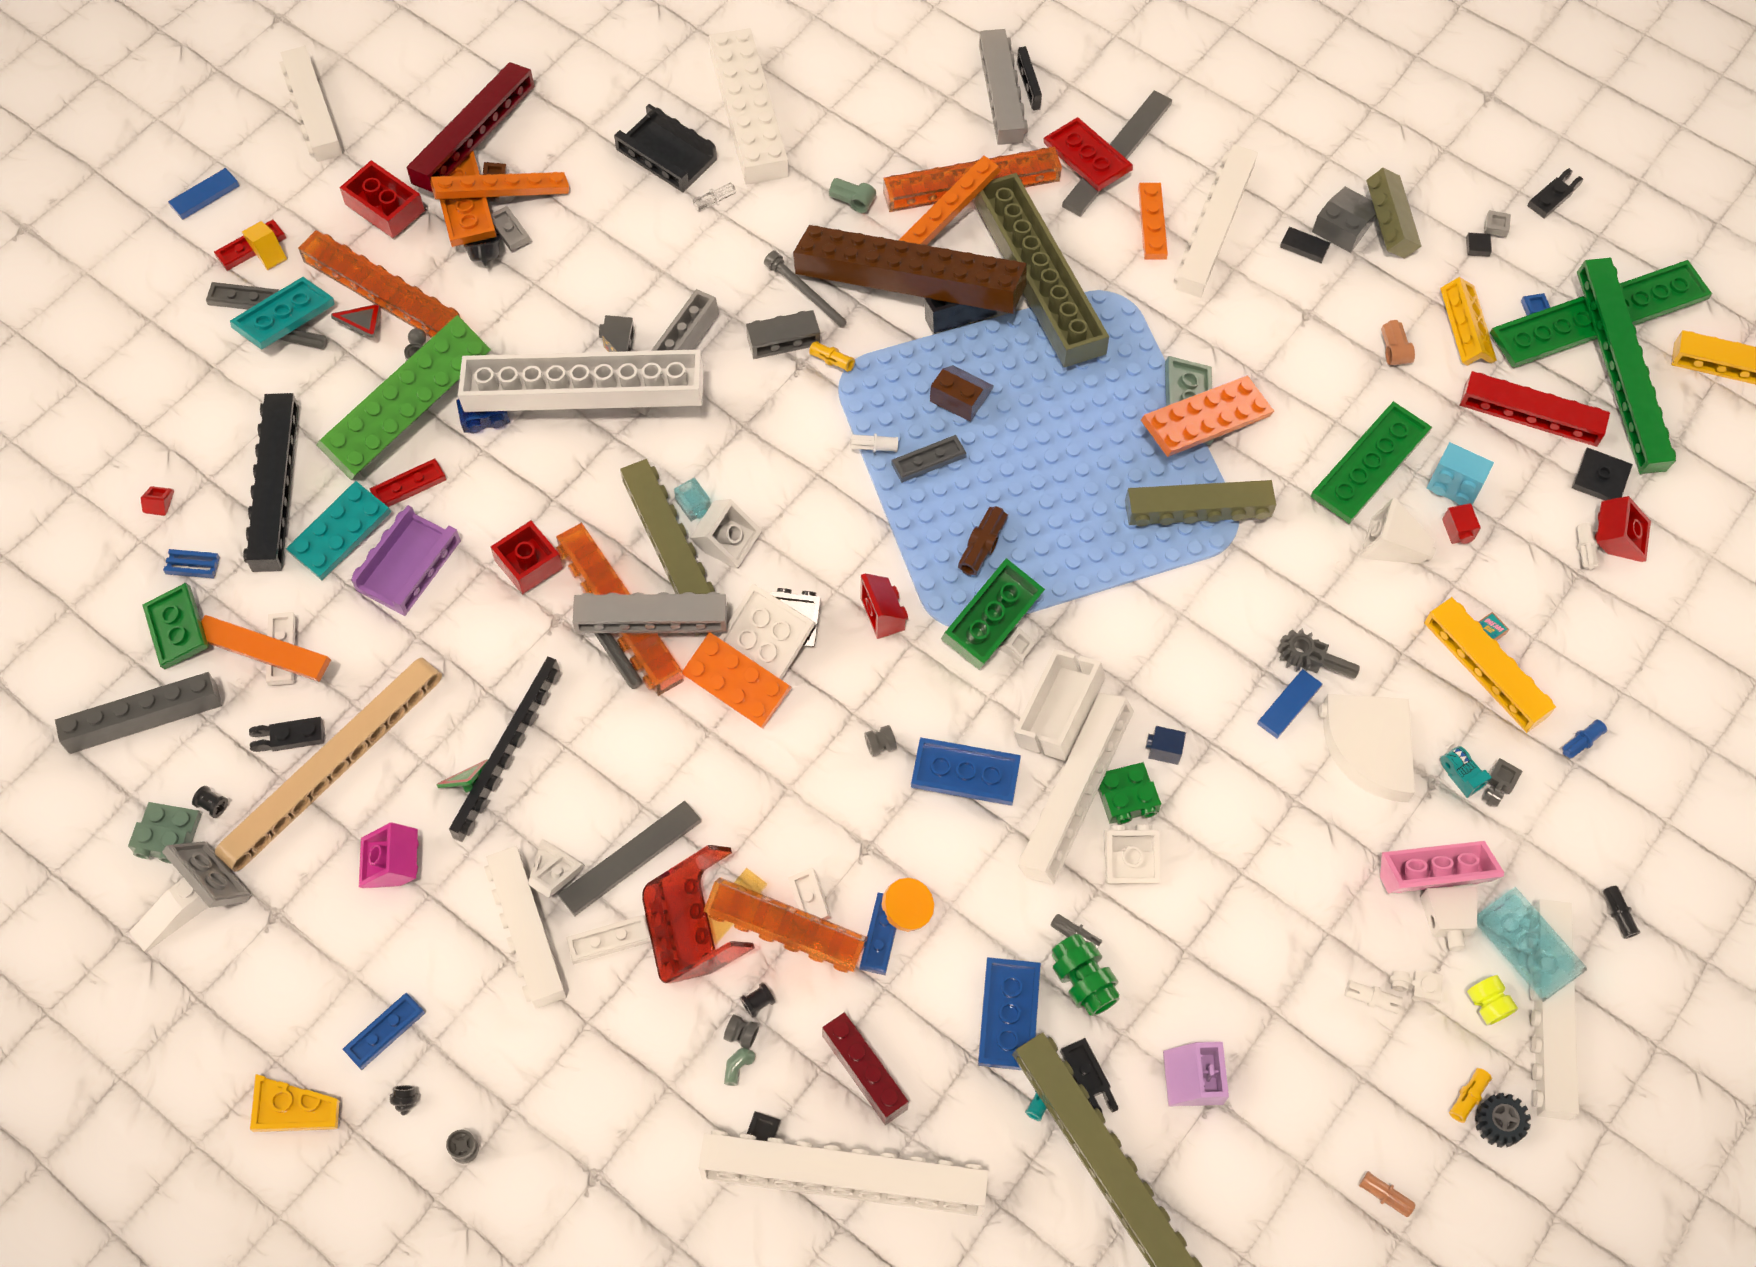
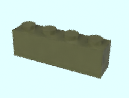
M1382 167L1369 177L1366 182L1387 251L1405 259L1422 247L1400 175Z

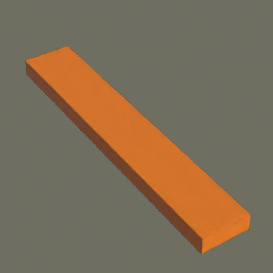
M205 615L201 621L208 644L320 682L331 662L328 656Z

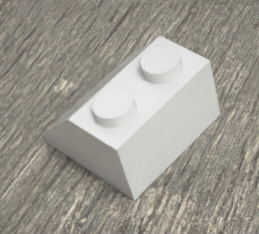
M732 499L713 501L690 536V539L706 554L738 568L762 529Z

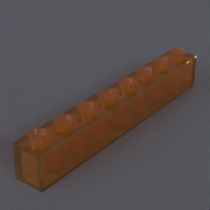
M1055 147L989 158L1001 170L994 179L1017 173L1025 188L1060 181L1062 166ZM978 160L884 177L883 194L889 212L935 204Z
M315 230L298 247L304 263L373 304H378L380 308L410 326L422 329L430 338L436 335L455 316L458 315L460 317V314L454 308L446 307L437 298L429 297L417 286L412 287L400 276L390 274L383 266L373 264L367 257L362 254H356L345 244H339L328 234L324 235Z
M582 522L556 536L558 546L555 548L560 554V558L562 560L567 559L569 562L568 569L574 578L579 577L581 580L580 586L584 593H592L594 595H607L608 593L631 595ZM616 633L619 637L617 642L623 652H629L631 655L630 662L636 671L641 670L644 675L642 679L649 690L653 689L657 696L684 682L681 668L657 633Z

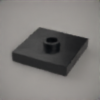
M1587 447L1581 459L1572 488L1605 501L1621 498L1633 464Z

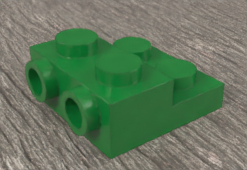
M1144 762L1106 771L1098 792L1109 824L1116 822L1118 824H1125L1130 822L1132 818L1140 816L1142 818H1150L1159 812L1161 801L1154 782L1150 781Z

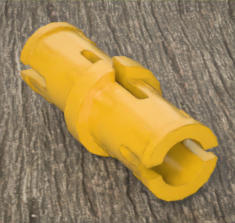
M818 341L813 342L810 346V355L824 360L827 365H835L847 372L853 369L855 359L839 352V349L835 347L829 348Z
M1477 1068L1468 1084L1459 1091L1460 1096L1449 1111L1450 1116L1456 1121L1465 1123L1474 1106L1481 1102V1095L1492 1080L1491 1075L1487 1071Z

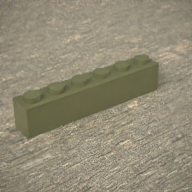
M1272 480L1128 488L1125 498L1128 524L1140 527L1147 526L1148 524L1169 525L1179 522L1192 524L1197 521L1218 522L1231 519L1241 521L1248 518L1262 520L1272 517L1276 508Z

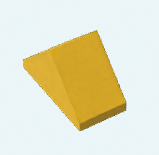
M262 221L242 231L243 236L266 270L287 260L275 234Z

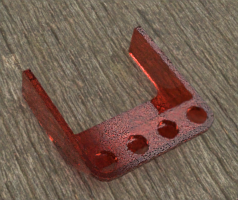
M707 845L645 885L642 892V901L658 976L663 983L671 984L711 974L755 949L754 943L730 941L715 950L701 888V878L707 868L732 854L731 847Z

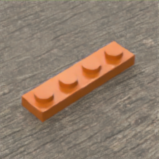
M1139 183L1138 195L1144 260H1167L1168 250L1161 183Z

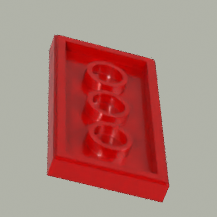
M1076 117L1043 138L1044 144L1097 191L1102 190L1133 170V164L1079 117Z

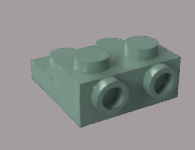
M148 802L141 823L136 822L128 847L133 852V855L138 858L149 859V857H156L162 862L172 864L162 851L167 845L192 843L202 814L199 810Z

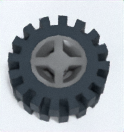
M1498 1093L1496 1096L1495 1094L1491 1095L1477 1108L1476 1112L1478 1114L1475 1116V1121L1479 1124L1476 1125L1477 1131L1482 1130L1483 1133L1480 1136L1483 1139L1487 1137L1489 1139L1487 1143L1490 1145L1497 1143V1147L1500 1148L1505 1145L1506 1148L1511 1147L1528 1134L1527 1131L1531 1127V1124L1528 1123L1531 1120V1116L1525 1113L1528 1108L1526 1105L1521 1107L1520 1103L1522 1100L1519 1098L1513 1100L1514 1095L1512 1094L1504 1096V1093Z

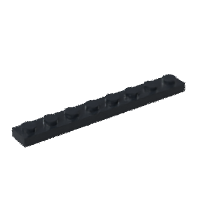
M547 656L452 822L449 831L453 839L463 842L466 835L469 836L472 833L476 817L485 810L489 794L497 789L502 771L510 766L514 750L522 745L527 727L533 725L537 716L536 711L540 705L545 704L549 688L552 684H556L559 679L560 670L556 659Z

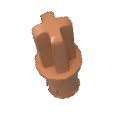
M1369 1171L1359 1184V1187L1381 1200L1380 1203L1382 1205L1386 1203L1405 1217H1409L1415 1209V1203L1393 1189V1184L1389 1186Z

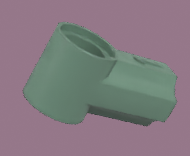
M839 178L833 179L829 189L830 197L849 203L851 208L859 213L867 212L877 194L875 188L870 184L861 183L858 186Z

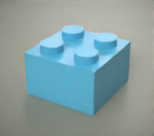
M1449 442L1426 489L1451 499L1459 505L1470 503L1473 505L1494 462Z

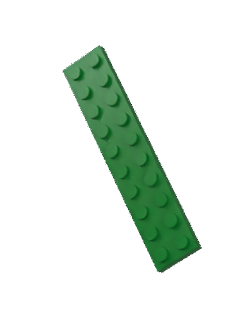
M1689 260L1620 283L1624 290L1626 305L1630 308V318L1633 325L1708 300L1712 295V292ZM1584 296L1498 325L1490 331L1491 336L1512 368L1597 339Z

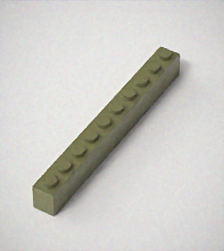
M1044 1032L1017 1048L1012 1056L1150 1267H1202L1199 1260L1195 1256L1191 1257L1186 1250L1187 1243L1181 1233L1178 1231L1174 1232L1169 1224L1171 1219L1162 1206L1158 1207L1153 1200L1154 1193L1147 1182H1142L1136 1174L1138 1169L1130 1157L1126 1158L1120 1149L1122 1145L1118 1137L1113 1132L1109 1133L1104 1123L1106 1121L1103 1114L1098 1108L1094 1109L1088 1101L1090 1096L1082 1084L1078 1085L1072 1077L1074 1072L1070 1064L1066 1060L1062 1061L1057 1054L1058 1047L1050 1036L1046 1037Z

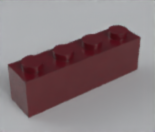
M845 1012L822 1027V1037L885 1125L908 1110L909 1101Z

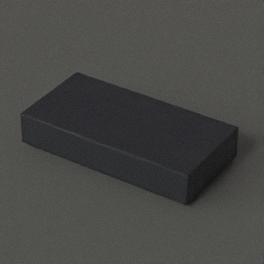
M1289 226L1280 244V248L1322 264L1331 242Z

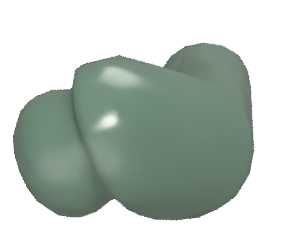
M739 1048L727 1060L724 1078L725 1085H738L739 1069L743 1065H750L755 1061V1053L752 1050Z

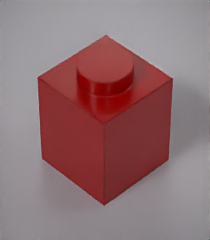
M1471 503L1448 507L1442 518L1451 544L1460 542L1461 544L1470 543L1476 538L1481 529Z

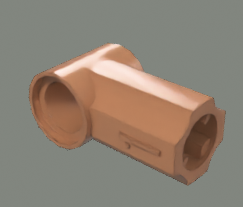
M1390 320L1388 323L1383 324L1381 331L1386 344L1385 355L1387 364L1413 363L1415 349L1413 344L1407 341L1402 322Z

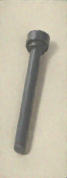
M776 250L771 251L765 257V266L770 270L779 271L840 327L846 325V319L784 264L783 256Z

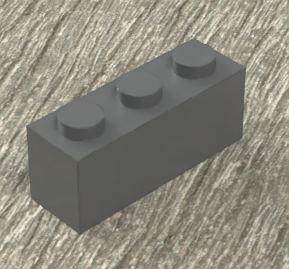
M814 310L800 311L795 314L776 316L766 320H756L746 324L747 340L753 359L810 348L811 344L816 341L820 343V330Z

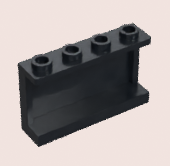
M651 104L646 106V115L627 133L619 130L614 135L617 151L683 193L717 161L716 146L711 140H706L698 135L695 130L687 128L676 118H671L660 108H656Z

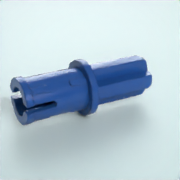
M1596 719L1583 731H1577L1575 737L1562 747L1563 755L1571 759L1585 748H1591L1593 742L1607 732L1606 725L1601 720Z

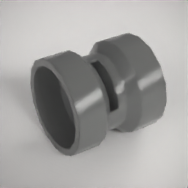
M890 725L881 727L879 732L871 730L864 733L866 745L872 757L879 755L884 749L887 751L897 749L896 740Z
M733 1014L726 1027L723 1039L731 1043L736 1041L740 1043L741 1047L750 1050L757 1036L759 1024L752 1021L747 1023L743 1021L742 1017Z
M464 1129L456 1130L448 1136L446 1148L456 1162L467 1164L476 1158L479 1146L469 1131Z

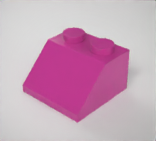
M390 822L361 837L359 888L402 886L416 879L418 872V829Z

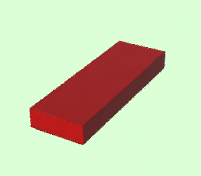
M274 219L265 223L273 231L278 242L286 239L285 233ZM244 236L214 251L216 258L226 271L256 256Z
M436 458L373 486L369 490L382 503L390 507L447 479Z

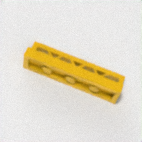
M1458 277L1441 287V293L1462 363L1468 366L1480 358L1489 363L1497 361L1475 286Z

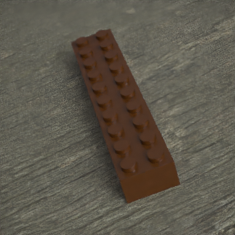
M809 225L793 251L795 274L1012 314L1027 285V263L820 226Z

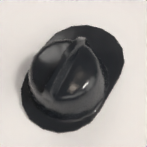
M496 234L497 237L464 244L463 247L466 249L470 260L482 262L484 266H487L488 261L499 257L500 235Z

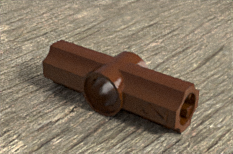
M997 506L989 507L980 525L973 529L968 540V547L958 563V568L964 574L977 576L987 556L993 553L999 539V534L1008 519V514L1002 508Z

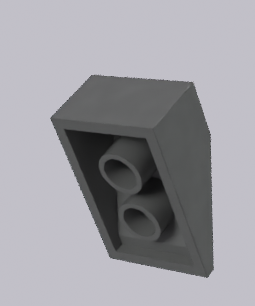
M1345 186L1326 203L1317 215L1312 232L1351 253L1377 218L1372 200Z

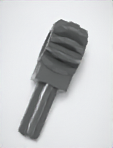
M1303 628L1298 633L1292 629L1288 635H1284L1280 640L1281 644L1278 646V652L1281 653L1280 661H1287V668L1291 667V665L1295 666L1296 672L1302 667L1306 671L1318 673L1322 666L1353 679L1359 673V665L1327 653L1329 644L1323 643L1319 639H1312V632L1306 635ZM1295 648H1300L1303 652H1299Z

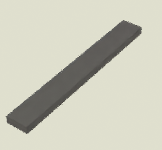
M1154 90L1110 145L1128 159L1171 106L1172 99ZM1082 178L1062 202V207L1081 217L1102 190L1097 191Z

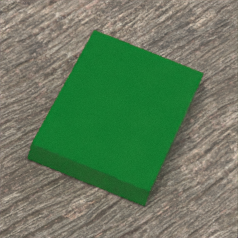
M187 583L142 604L158 662L164 670L209 648L191 587Z

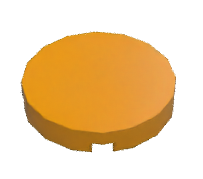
M902 878L887 887L882 898V908L891 925L898 930L910 932L920 929L930 921L934 912V901L931 892L922 882L913 878Z

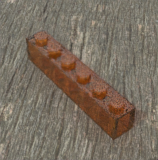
M721 877L714 882L704 908V912L709 913V917L715 921L724 922L726 920L733 923L734 927L740 931L749 932L751 930L758 933V937L767 942L778 941L783 943V947L789 951L798 952L800 950L809 954L808 957L821 963L827 961L834 964L833 967L836 970L848 973V971L854 972L868 938Z

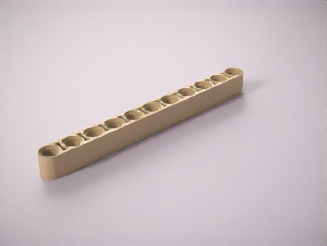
M424 658L415 660L224 838L216 847L215 855L234 872L244 868L436 687L442 678V673Z

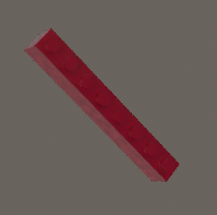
M509 62L469 104L409 163L406 168L411 184L433 192L431 177L449 176L535 87L531 69Z

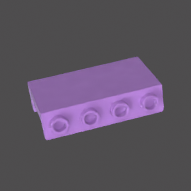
M407 505L403 511L397 514L395 522L390 529L384 531L377 546L368 552L364 563L353 572L351 581L356 591L406 616L461 542L458 531L450 525L444 529L414 513L413 507Z

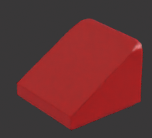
M150 486L140 497L142 512L165 516L168 512L174 489Z

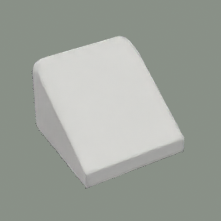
M1015 627L998 648L1022 662L1035 642L1019 627Z

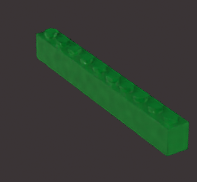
M1611 257L1585 260L1578 269L1577 275L1639 474L1666 472L1676 462V452L1669 440V430L1665 427L1662 418L1663 412L1658 405L1656 390L1652 386L1649 377L1650 372L1643 358V349L1638 343L1636 327L1632 324L1630 318V308L1626 305L1624 299V290L1617 277V268L1614 266Z

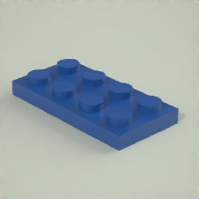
M920 737L911 788L1012 806L1021 755Z
M987 957L978 1066L1022 1070L1012 1054L1017 1048L1036 1037L1041 963Z

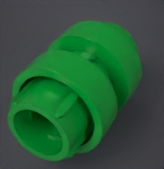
M1075 934L1064 939L1052 949V957L1056 961L1053 965V970L1062 983L1069 981L1072 983L1073 987L1069 990L1068 994L1077 1008L1085 1007L1089 1015L1096 1016L1108 1010L1119 1001L1120 994L1115 988L1119 981L1110 967H1099L1098 962L1102 959V955L1094 942L1086 943L1082 935Z

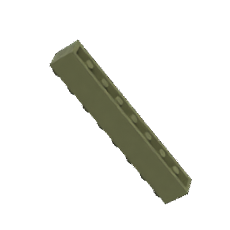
M644 459L620 468L622 482L675 594H683L685 592L708 594L715 592L710 581L706 582L704 578L706 572L702 563H697L695 560L696 551L692 542L687 543L685 539L687 533L682 523L678 524L676 520L678 515L673 503L669 505L667 502V498H669L665 486L659 485L657 481L659 475L655 466L651 467L648 460ZM694 633V634H695V636H699V635H701V634H703V633Z

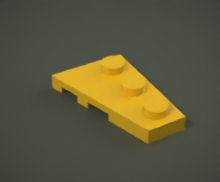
M255 1074L250 1130L252 1132L338 1129L340 1101L337 1098L297 1088L287 1083L274 1081Z

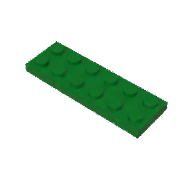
M1393 401L1313 490L1310 497L1350 524L1430 433L1432 426Z

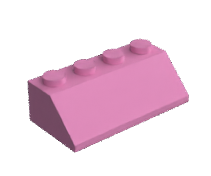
M1485 841L1382 852L1380 879L1388 894L1426 890L1427 888L1492 882L1504 877L1503 869Z

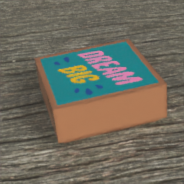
M1493 612L1478 621L1482 625L1483 630L1496 641L1509 631L1507 626Z

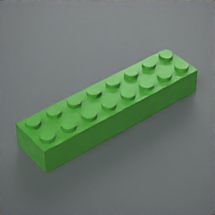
M458 315L455 316L326 433L316 446L352 480L460 380L462 356L487 355L491 349Z

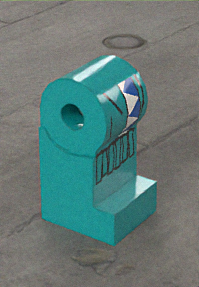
M1461 746L1455 747L1440 758L1441 764L1448 773V776L1466 798L1483 789L1492 778L1486 770L1482 771L1476 765L1467 750Z

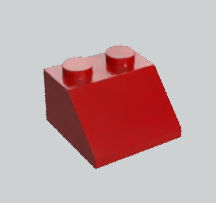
M1629 496L1601 501V508L1598 513V531L1595 534L1597 544L1609 555L1646 562L1651 520Z
M867 573L861 574L860 599L876 638L880 639L905 631L908 614L904 606L900 607L897 587L891 585L888 577Z

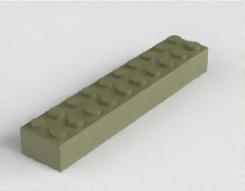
M1017 173L993 179L974 198V204L1004 259L1027 263V285L1023 294L1063 367L1065 368L1106 355L1109 335Z

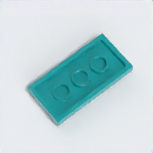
M301 277L231 319L230 325L232 329L262 350L335 305L334 298L305 277Z
M355 481L286 550L322 581L392 512L389 507Z

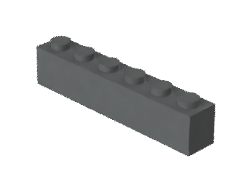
M205 672L55 719L59 742L69 754L221 707L222 702L216 682L209 672Z

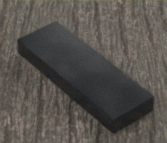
M1026 46L1019 47L1017 53L1018 69L1033 111L1040 110L1042 93Z

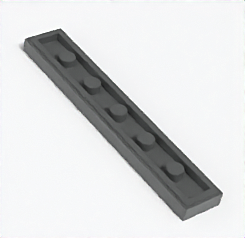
M684 800L558 894L559 898L575 917L700 824V817Z

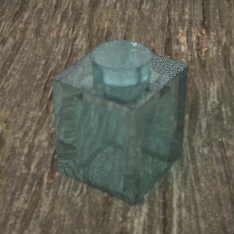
M695 477L674 488L675 500L688 519L692 522L697 518H703L711 503L709 496Z

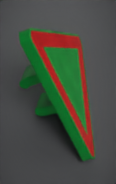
M488 759L437 783V787L462 786L466 793L470 792Z

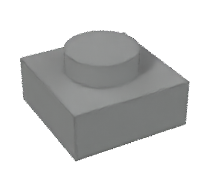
M1489 210L1486 215L1484 233L1507 237L1510 229L1511 214Z

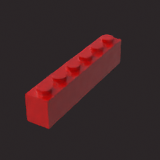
M1471 371L1465 383L1459 405L1598 447L1605 436L1610 416L1609 411L1598 407L1588 406L1575 400L1561 398L1551 393L1541 392L1527 386H1521Z

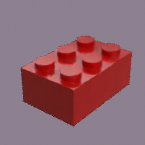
M372 160L339 187L346 206L391 238H395L425 211L420 193Z

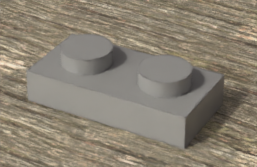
M508 206L491 214L494 229L510 251L531 242L530 236Z

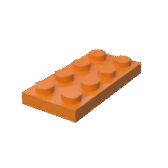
M711 632L707 634L681 672V674L762 729H764L792 688Z

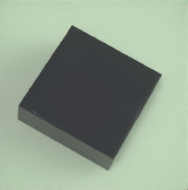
M1468 232L1466 236L1467 255L1490 257L1492 253L1491 234Z
M754 1111L747 1134L756 1136V1140L760 1141L776 1138L781 1120Z

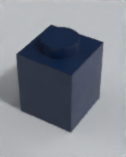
M1156 726L1153 734L1148 733L1145 748L1150 749L1148 759L1178 765L1183 752L1186 732Z

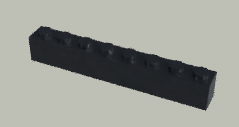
M293 393L264 394V403L260 404L262 421L257 427L260 439L259 444L255 445L257 464L253 465L255 483L251 485L250 489L253 501L252 506L248 508L250 527L246 528L248 546L243 551L244 562L248 563L252 572L282 571L299 405Z

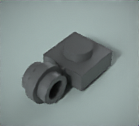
M1499 758L1490 773L1492 778L1488 782L1494 785L1495 788L1490 786L1483 796V800L1487 801L1486 804L1490 807L1492 805L1497 807L1504 797V793L1501 790L1510 794L1523 771Z

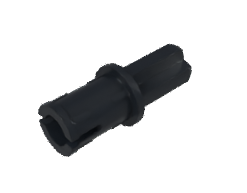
M1610 886L1604 889L1603 894L1612 911L1611 917L1616 919L1623 938L1628 939L1640 934V930H1638L1630 913L1632 909L1627 907L1618 886Z

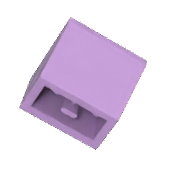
M1195 1042L1163 1051L1168 1107L1224 1105L1229 1097L1223 1042Z

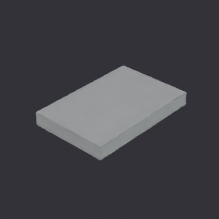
M205 841L167 845L162 851L209 908L245 903L251 897L248 890L223 861L215 855L214 851Z

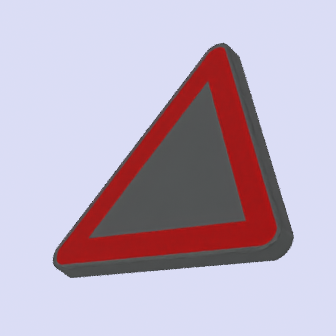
M374 304L331 314V318L350 327L351 331L356 330L360 332V335L373 338L375 337L380 306Z

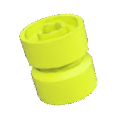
M1498 975L1491 976L1477 983L1467 991L1474 1004L1481 1006L1479 1012L1487 1026L1505 1019L1518 1010L1511 996L1504 995L1505 986Z

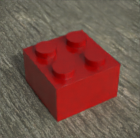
M532 520L490 546L495 562L522 595L563 568L560 554Z

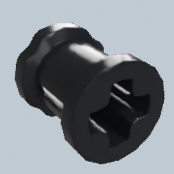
M204 785L195 792L192 798V805L196 808L201 807L205 809L212 818H217L226 810L228 799L224 796L219 797L211 792L210 787Z
M763 982L759 984V988L747 996H740L744 1008L752 1018L756 1016L757 1011L766 1005L776 1003L770 990Z

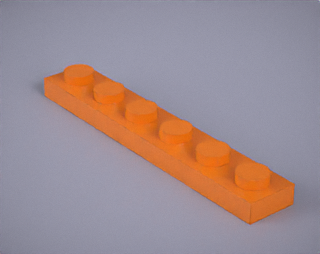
M983 155L899 241L927 245L1001 172L1000 167Z
M564 172L431 177V187L435 199L569 193V185Z

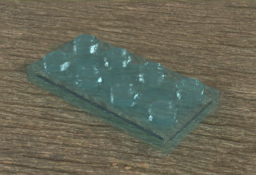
M1516 886L1477 914V926L1542 1002L1587 971L1584 963Z

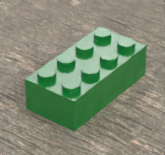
M1006 558L944 632L941 640L980 670L1045 589Z

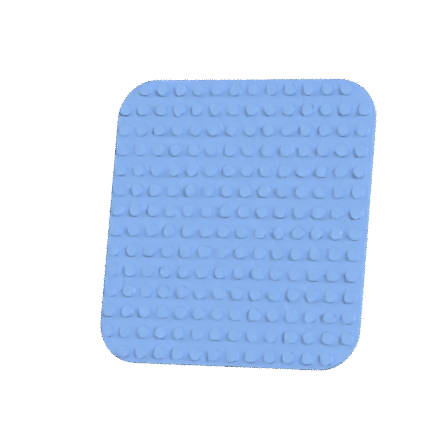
M1102 290L1084 292L1109 335L1107 354L1065 368L1030 307L1016 311L1013 314L1008 313L869 352L855 359V364L851 371H843L839 381L838 394L852 433L854 435L874 436L875 433L877 436L898 437L897 452L876 450V453H873V450L859 449L919 600L927 613L939 623L949 627L1006 558L1045 589L1026 613L1029 614L1209 559L1222 553L1233 542L1238 531L1239 521L1232 519L1220 520L1218 522L1197 521L1192 524L1184 522L1169 525L1148 524L1142 527L1128 524L1125 504L1128 488L1225 483L1207 444L1202 443L1167 457L1141 422L1144 414L1166 406L1165 359L1143 314L1133 302L1124 296ZM954 365L994 385L971 422L930 402L931 385L943 368ZM957 435L966 451V458L901 483L891 464L892 459ZM997 506L1002 508L1008 514V519L999 534V539L993 553L987 556L977 576L964 574L958 568V563L968 547V540L973 529L980 525L989 507Z

